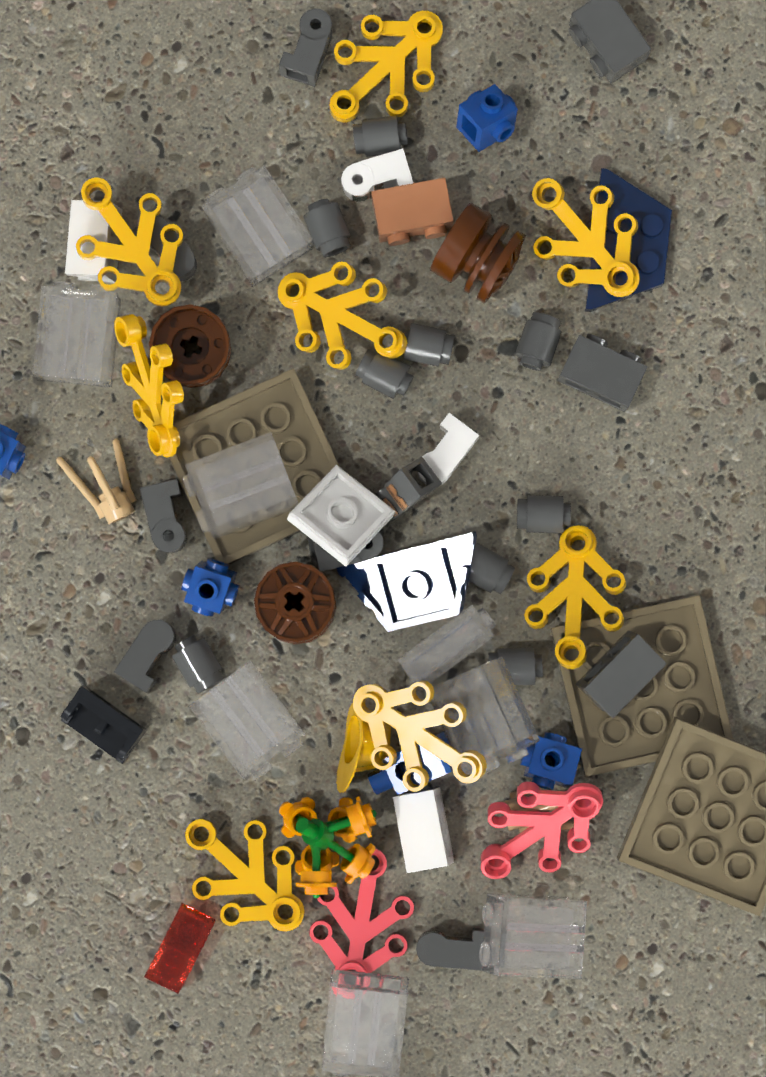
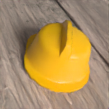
M353 703L347 715L345 740L337 770L336 784L339 793H344L348 789L355 772L375 769L371 762V754L375 748L369 723L361 720L356 715ZM385 722L390 745L391 726ZM384 751L379 753V759L382 762V759L388 756Z

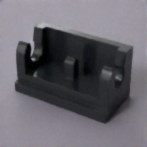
M81 686L60 716L62 722L72 727L121 764H124L147 731L146 728L87 686Z

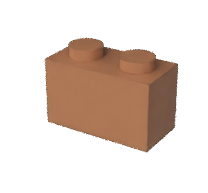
M445 177L371 191L380 243L388 241L389 246L402 245L410 242V237L425 235L426 239H435L447 235V230H451L454 220Z

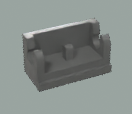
M628 630L576 685L603 712L605 711L611 718H614L667 663L639 634Z

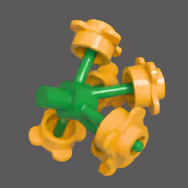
M360 796L356 797L357 802L353 804V800L349 797L341 798L339 800V807L330 811L328 822L325 823L317 819V815L313 810L315 808V801L310 797H304L301 801L295 803L287 801L280 806L279 813L283 816L284 822L281 828L282 834L287 838H292L295 835L302 836L303 841L308 844L301 853V860L295 863V871L301 875V882H296V887H305V895H313L314 898H319L320 895H328V887H337V883L332 882L331 869L339 865V855L343 857L340 869L347 873L345 882L351 884L357 877L364 879L372 871L375 864V859L372 858L376 848L375 845L370 843L364 848L356 843L347 850L334 841L335 836L342 837L347 843L356 841L357 836L364 833L367 834L368 838L372 837L371 827L377 825L375 818L377 812L372 809L370 803L363 805Z

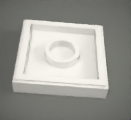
M336 464L289 513L287 520L344 566H347L390 521L395 510Z

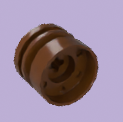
M471 202L463 210L446 236L432 262L430 271L450 283L456 280L463 271L466 272L469 276L465 283L464 292L469 294L477 283L481 281L483 285L477 295V300L485 304L496 291L502 288L520 258L521 247L526 235L517 231L508 244L504 243L503 240L510 226L504 223L493 235L489 234L487 230L490 226L492 215Z
M191 304L174 307L161 315L152 328L149 341L150 348L164 343L170 347L173 362L171 366L163 368V375L169 380H177L182 386L189 388L207 386L220 378L229 364L232 351L228 331L220 318L207 308ZM193 339H198L197 345L202 349L201 353H193L190 358L185 357L187 351L182 347L184 342L191 343Z
M300 562L280 564L268 571L258 584L254 598L256 616L263 628L278 640L294 645L310 643L324 635L333 623L337 608L334 590L326 576L312 565ZM291 593L295 597L300 594L304 595L301 601L304 606L302 611L298 612L296 609H292L288 612L286 610V607L289 605L286 599Z

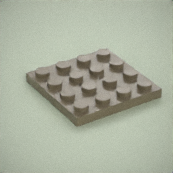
M294 368L173 423L179 432L180 445L177 447L176 454L169 458L216 560L228 565L300 532L301 530L287 520L289 513L336 464L339 466Z
M700 595L622 612L624 624L619 630L614 632L608 631L602 626L600 617L581 621L580 640L583 641L587 650L586 661L576 669H567L560 663L559 667L577 746L582 748L580 759L584 777L657 761L674 717L733 740ZM617 614L608 615L605 618V622L608 624H615L619 620ZM565 625L551 628L555 647L558 641L565 637ZM629 630L639 634L667 664L614 718H611L576 683ZM570 649L566 652L565 658L575 660L579 655V651Z
M674 717L617 855L618 861L760 916L766 903V753Z

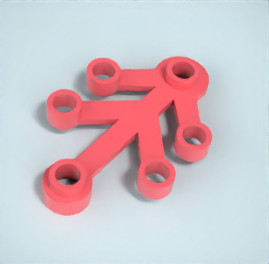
M527 781L521 783L517 787V802L520 806L524 808H533L537 805L559 807L552 812L511 810L509 805L504 802L492 803L488 807V822L492 827L526 826L528 828L503 845L491 844L487 846L481 854V871L486 877L491 879L506 877L511 871V859L543 837L544 846L538 853L539 868L548 873L559 870L561 867V853L559 851L561 825L574 817V828L570 829L567 833L568 848L575 853L586 852L591 846L590 833L588 831L589 819L594 818L603 805L601 790L590 783L575 784L567 791L540 790L539 786L534 782ZM531 793L533 796L526 797L524 794ZM501 813L504 816L497 817L495 814ZM577 838L584 839L583 841H574ZM547 858H553L554 860H552V861H547V860H545V859H547Z
M375 848L372 855L378 858L379 866L372 870L367 877L361 879L354 918L339 898L338 887H331L335 892V897L332 900L325 901L321 895L317 898L319 903L327 906L350 939L348 957L332 937L333 929L328 921H315L309 931L311 939L321 945L335 965L333 983L336 989L346 996H358L365 992L371 981V973L391 958L404 955L408 947L407 940L402 934L392 933L386 938L385 946L363 959L365 943L399 919L409 918L414 911L412 899L406 895H400L392 901L391 907L369 921L376 880L383 875L387 867L385 854ZM405 900L409 903L410 910L406 914H399L396 911L395 905L398 901ZM318 925L326 926L328 929L327 937L323 939L317 938L314 935V928ZM394 938L401 939L404 944L403 949L399 952H393L389 948V942ZM353 969L359 973V980L357 982L349 983L345 980L344 975L348 970Z

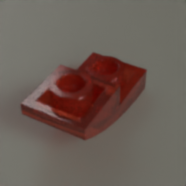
M181 903L144 977L179 994L216 919Z

